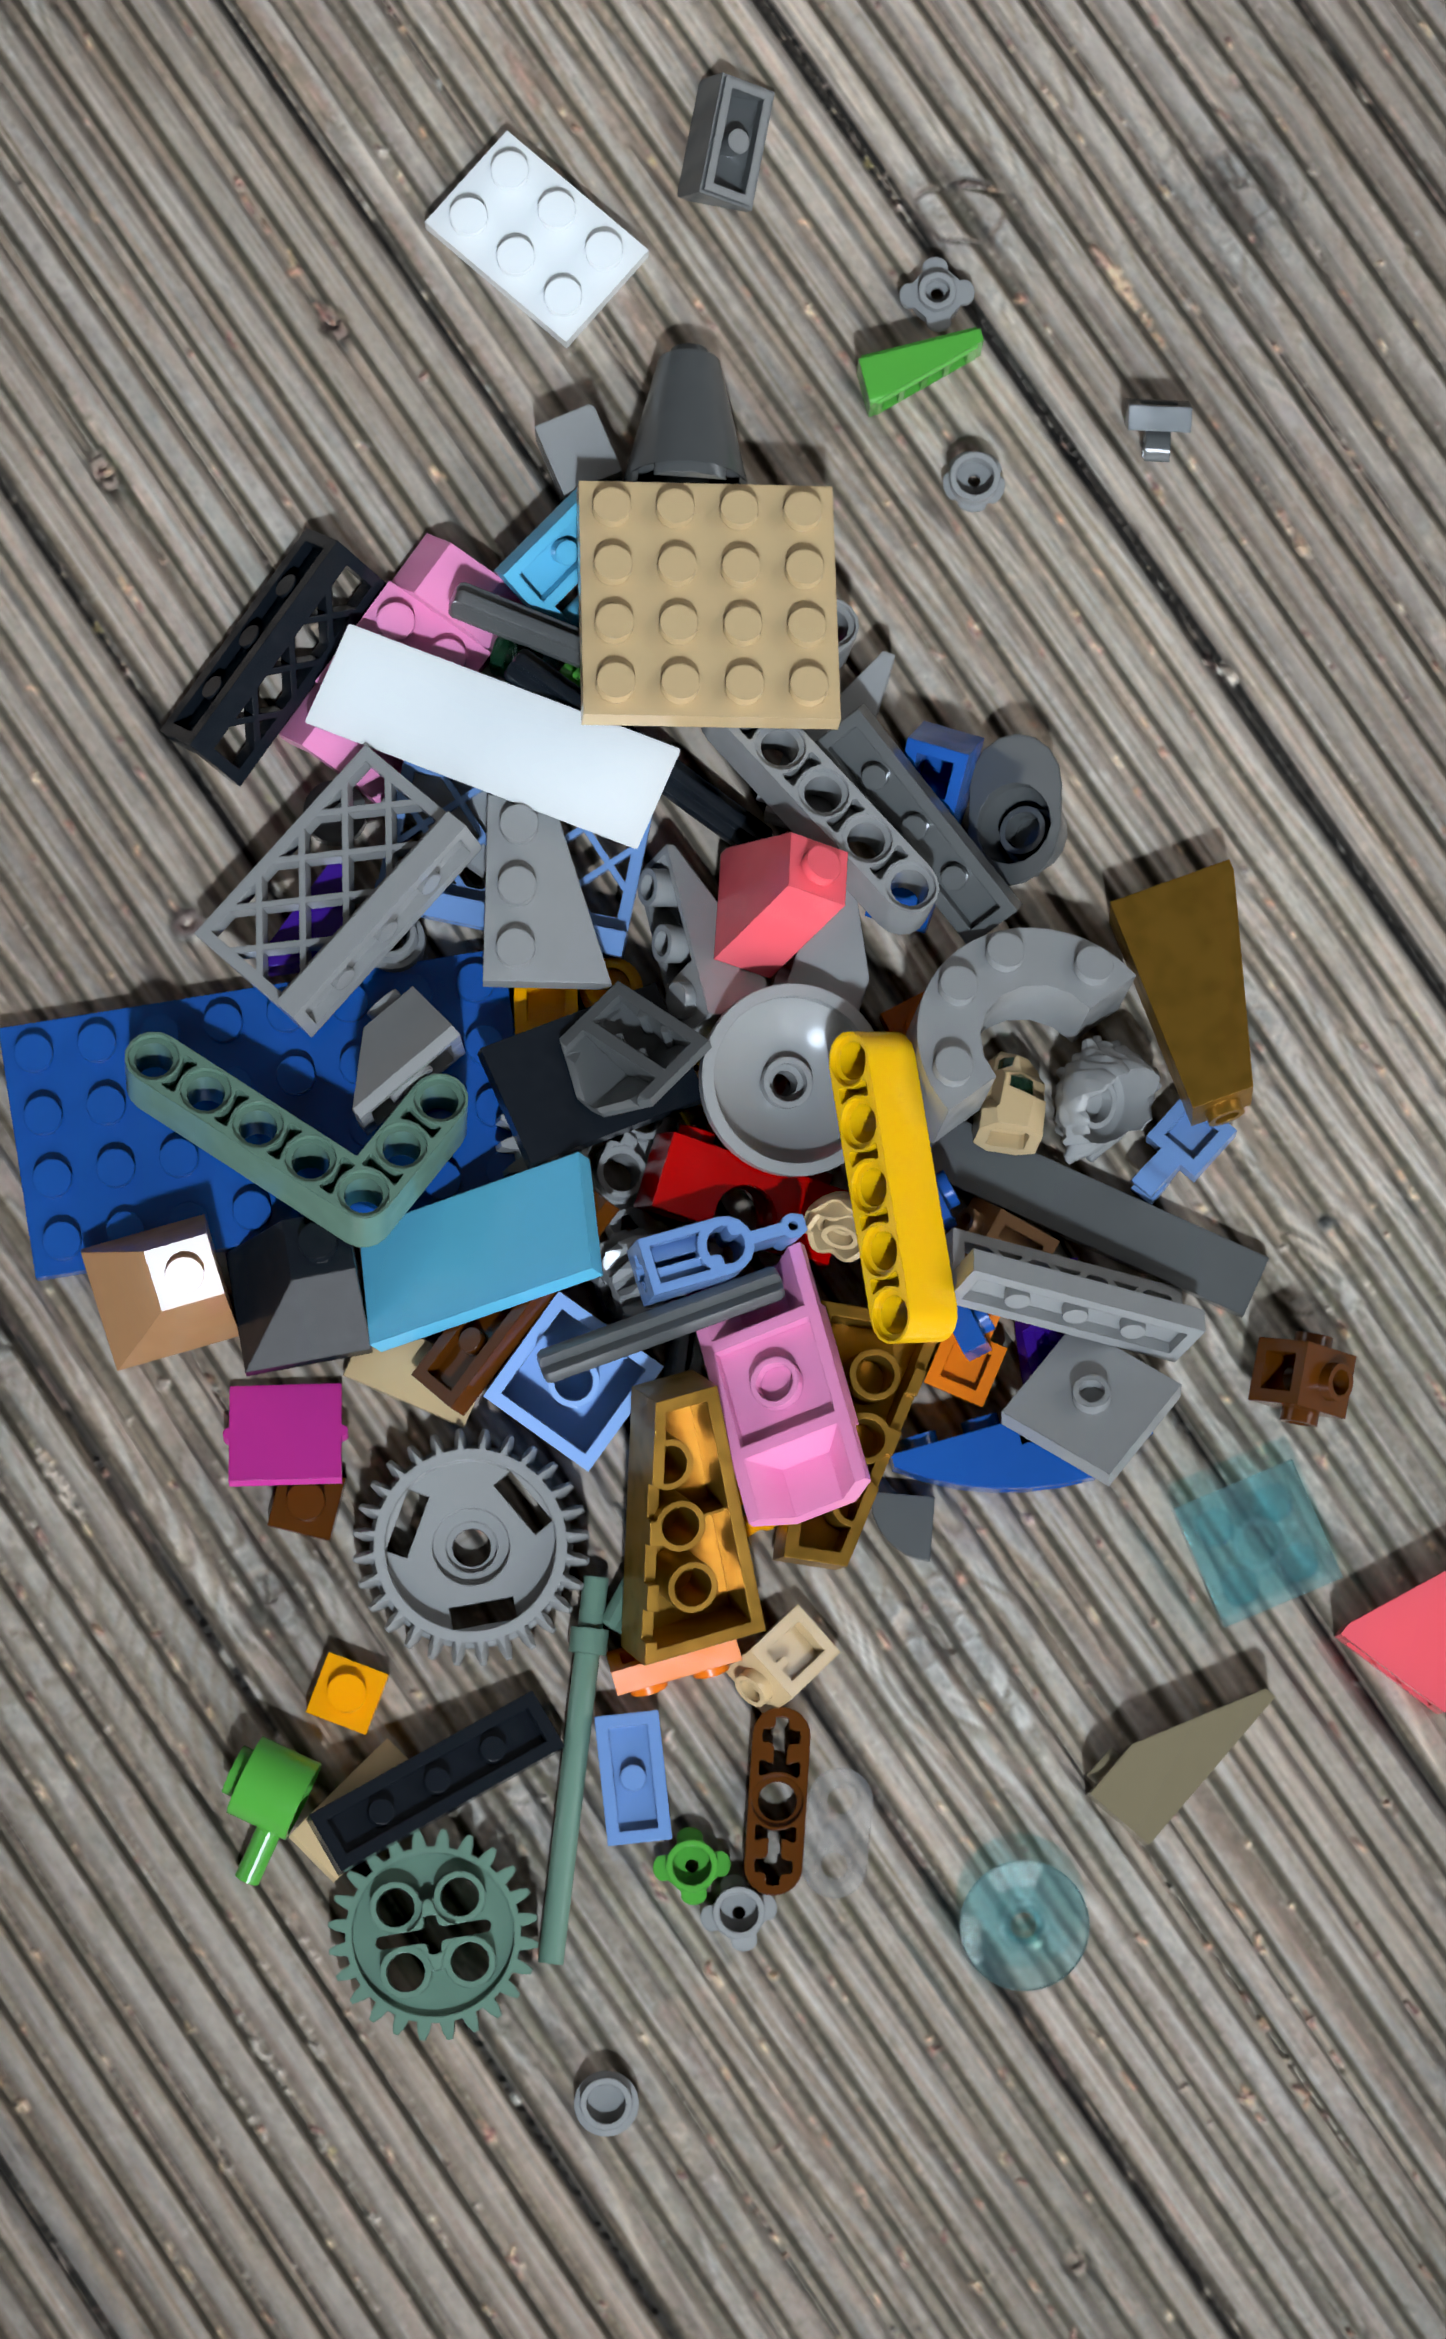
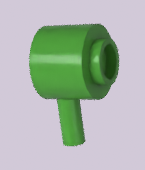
M264 1736L261 1737L255 1749L245 1745L242 1747L222 1789V1793L231 1796L226 1813L256 1826L235 1873L239 1880L254 1886L259 1885L279 1839L286 1840L295 1826L322 1766L321 1763Z

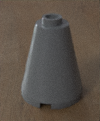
M694 343L678 344L671 351L659 357L623 482L748 484L721 363L704 346Z

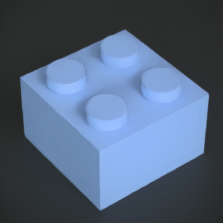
M558 1291L483 1397L589 1472L630 1415L632 1386L655 1380L664 1366L643 1351L563 1380L547 1383L543 1378L537 1361V1353L541 1349L607 1326Z

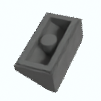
M723 72L700 81L677 197L690 202L732 210L752 211L775 95L774 91Z

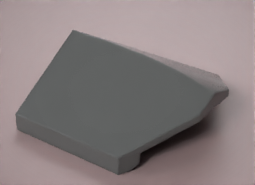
M617 981L559 1038L577 1099L592 1112L603 1117L653 1107L712 1048L709 1039L620 981Z

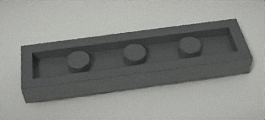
M862 704L840 722L838 730L830 729L815 741L819 748L933 869L938 877L940 888L934 904L966 944L986 935L1018 911L1022 906L1021 901L865 704Z

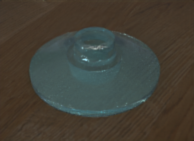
M1029 1860L1007 1862L992 1868L981 1876L972 1886L964 1900L959 1924L963 1948L977 1971L991 1982L1016 1991L1043 1989L1065 1978L1081 1960L1088 1943L1090 1929L1088 1909L1077 1886L1058 1869L1041 1862ZM1023 1912L1030 1914L1035 1921V1930L1027 1938L1017 1937L1011 1929V1921L1014 1916Z

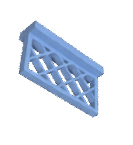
M403 761L401 775L412 784L415 773L442 778L455 798L454 801L442 809L451 813L458 807H461L479 835L477 841L481 846L483 844L486 846L487 833L484 832L466 804L467 801L483 791L472 788L461 796L452 781L456 780ZM397 790V801L408 800ZM418 812L411 813L417 825L403 833L407 813L397 814V843L407 842L421 832L425 834L429 830L428 827L434 824L435 821L430 817L423 820ZM652 817L637 849L629 847L612 859L608 857L592 832L577 827L565 835L568 844L585 833L604 862L603 865L579 880L581 888L607 871H610L623 891L618 918L591 913L588 909L602 955L605 957L624 959ZM630 857L626 880L624 881L615 866ZM386 858L382 860L379 879H376L375 888L386 877ZM458 875L454 879L456 884L451 883L420 917L484 931L485 888L481 890L467 887Z

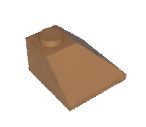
M205 1214L81 1249V1255L117 1371L239 1336L237 1320Z

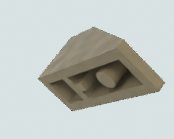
M1265 1688L1127 1745L1121 1753L1111 1746L1087 1773L1086 1776L1095 1784L1085 1795L1143 1845H1150L1272 1702L1275 1696Z

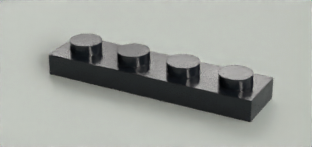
M530 1691L309 1814L306 1820L339 1876L555 1755L564 1748V1744L534 1692Z

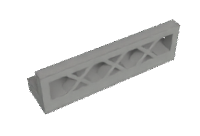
M952 1228L945 1235L957 1306L1171 1362H1176L1206 1331L1205 1310L1182 1304V1289L957 1228Z

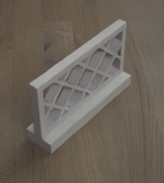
M364 745L194 934L312 1038L483 847L466 825L449 811H444L367 745ZM372 768L384 778L385 802L353 806V787ZM396 789L408 800L397 801ZM341 802V807L335 808ZM423 811L435 821L419 841L397 843V814ZM385 816V845L354 848L353 820ZM341 821L342 850L311 853L310 835L321 823ZM298 849V855H293ZM404 856L398 863V857ZM386 858V877L374 889L355 891L354 862ZM342 863L343 892L311 896V867ZM299 868V897L268 901V881L278 870ZM254 897H256V902L249 903ZM355 904H361V905L355 910ZM343 906V925L335 934L328 937L312 938L311 909ZM299 911V940L268 943V914ZM256 915V945L230 948L218 938L235 918ZM318 951L316 955L312 958V952ZM300 953V972L281 992L269 982L268 957ZM256 958V970L244 959Z

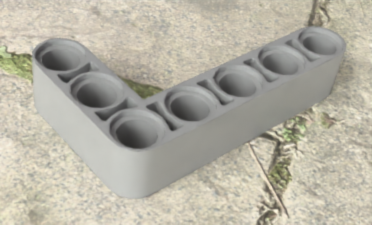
M837 599L840 669L847 661L855 642L859 623L852 607L844 601ZM701 727L707 740L793 833L848 852L846 890L881 927L888 932L898 935L910 934L920 929L938 897L940 889L938 877L928 863L803 729ZM767 749L781 751L787 756L790 764L783 766L771 764L765 759L762 751ZM811 795L821 796L830 802L833 810L830 812L815 811L807 804L805 797ZM856 841L866 843L872 847L876 857L872 859L860 858L852 853L848 843ZM894 888L909 889L916 895L919 904L914 906L901 904L895 899L891 890Z

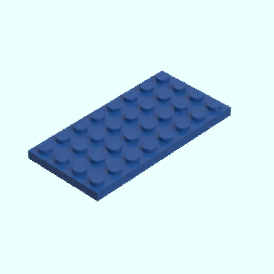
M484 951L418 961L410 969L396 973L374 968L312 1038L255 987L0 1028V1044L36 1279L43 1281L87 1274L81 1249L205 1214L216 1253L234 1249L281 1220L304 1216L148 1115L130 1100L126 1089L125 1050L134 1038L147 1032H162L173 1037L357 1156L383 1125L382 1123L367 1135L359 1126L352 1110L363 1028L372 1021L367 1012L390 991L396 989L403 995L413 986L461 1035L465 1054L441 1074L455 1077L465 1086L468 1093L467 1135L463 1143L407 1212L506 1178L502 1172L516 1161L514 1154L497 1152L496 1145L512 1137V1132L495 1125L496 1119L503 1112L477 1054L482 1047L514 1036L515 1026L509 989L505 987H483ZM290 982L273 985L282 992ZM151 1067L145 1069L142 1074L148 1077H158L164 1075L167 1070L160 1067ZM201 1101L193 1107L209 1111L217 1108L219 1104L213 1101ZM433 1109L426 1113L434 1119H444L452 1115L444 1109ZM255 1134L247 1137L245 1140L251 1144L261 1145L269 1142L272 1138L264 1134ZM396 1155L388 1159L390 1163L399 1166H405L415 1161L406 1155ZM306 1168L300 1170L297 1174L304 1178L314 1179L322 1176L324 1172L317 1168ZM357 1202L352 1204L350 1208L359 1213H368L374 1211L377 1206L369 1202Z

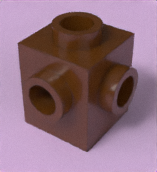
M1295 1331L1294 1340L1259 1337L1248 1400L1280 1409V1421L1300 1426L1317 1427L1319 1417L1345 1419L1349 1396L1353 1388V1374L1357 1356L1332 1349L1333 1338L1317 1333Z

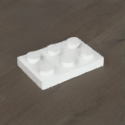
M506 131L425 221L427 231L565 348L571 345L649 257V250L509 131Z

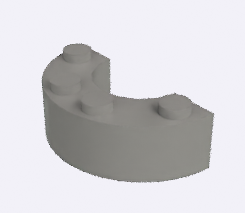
M1034 927L1006 929L984 935L959 948L948 957L931 978L906 1033L907 1038L913 1045L916 1056L929 1140L932 1144L980 1110L996 1078L983 1053L981 1033L985 1029L1005 1020H1032L1053 1027L1073 1043L1119 1009L1136 974L1113 954L1084 938L1062 931Z

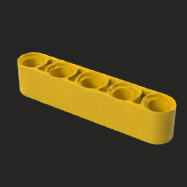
M843 1032L835 1038L831 1045L829 1071L873 1331L879 1340L886 1344L943 1342L955 1330L958 1319L957 1302L913 1045L907 1036L900 1032Z

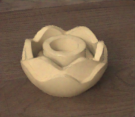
M835 1191L818 1198L809 1206L804 1216L808 1229L805 1234L808 1236L811 1248L817 1253H831L842 1262H853L859 1259L860 1254L850 1193L848 1191Z

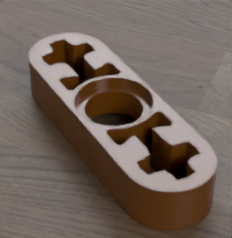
M786 1707L773 1708L763 1713L755 1723L752 1732L744 1872L748 1882L755 1890L771 1896L781 1895L793 1889L800 1880L803 1869L811 1734L804 1717L797 1711ZM777 1718L789 1719V1730L800 1733L799 1744L789 1745L786 1752V1765L799 1763L800 1765L798 1778L783 1772L759 1775V1762L761 1760L769 1764H773L774 1746L770 1742H763L762 1734L763 1730L774 1729ZM773 1782H781L788 1785L796 1796L794 1812L787 1819L781 1821L768 1819L762 1814L758 1806V1797L761 1790ZM756 1825L773 1831H781L791 1827L796 1829L794 1843L781 1839V1859L792 1862L791 1874L780 1875L778 1885H767L765 1874L755 1872V1860L766 1858L769 1838L755 1840Z

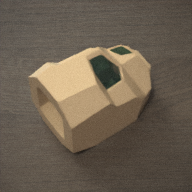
M1000 1052L988 1061L996 1078L980 1110L973 1114V1143L991 1152L1010 1155L1035 1154L1043 1137L1046 1101H1044L1045 1084L1040 1079L1038 1071L1028 1059L1020 1055Z

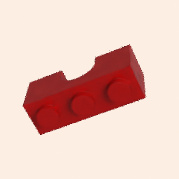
M679 1125L678 1132L655 1135L634 1207L685 1225H690L713 1218L721 1197L734 1187L746 1193L754 1203L757 1212L756 1229L777 1224L785 1215L790 1213L802 1214L804 1217L809 1206L818 1198L831 1192L846 1190L832 1186L833 1175L827 1172L804 1177H785L760 1171L741 1161L729 1150L715 1146V1134L696 1127ZM804 1233L794 1243L801 1242L805 1245L810 1266L829 1264L831 1253H817L809 1244L807 1234ZM771 1247L762 1251L782 1257L786 1250L780 1251Z

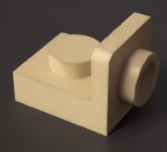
M797 1604L786 1612L748 1650L741 1654L742 1661L729 1664L730 1668L726 1673L735 1682V1687L740 1696L749 1704L757 1707L763 1714L770 1709L780 1708L793 1699L840 1651L801 1606Z

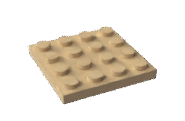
M578 481L576 494L581 725L838 730L841 721L832 486Z

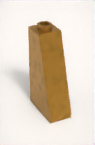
M1230 859L1110 902V926L1127 967L1136 974L1133 983L1191 1126L1205 1121L1208 1122L1209 1126L1229 1123L1242 1116L1245 1112L1244 1107L1251 1105L1253 1076L1235 875Z

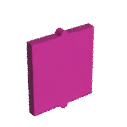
M342 1383L230 1386L229 1428L223 1431V1440L229 1445V1487L342 1484V1442L346 1441L349 1437L347 1426L342 1425Z

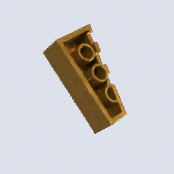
M820 1301L826 1307L855 1408L859 1425H856L871 1482L853 1503L799 1524L777 1525L772 1560L837 1570L847 1567L879 1490L878 1486L890 1457L894 1454L902 1434L901 1429L914 1397L917 1396L926 1375L925 1370L936 1343L939 1342L886 1344L879 1340L874 1333L868 1308Z
M693 1369L632 1386L621 1647L641 1664L647 1666L766 1631L717 1385Z

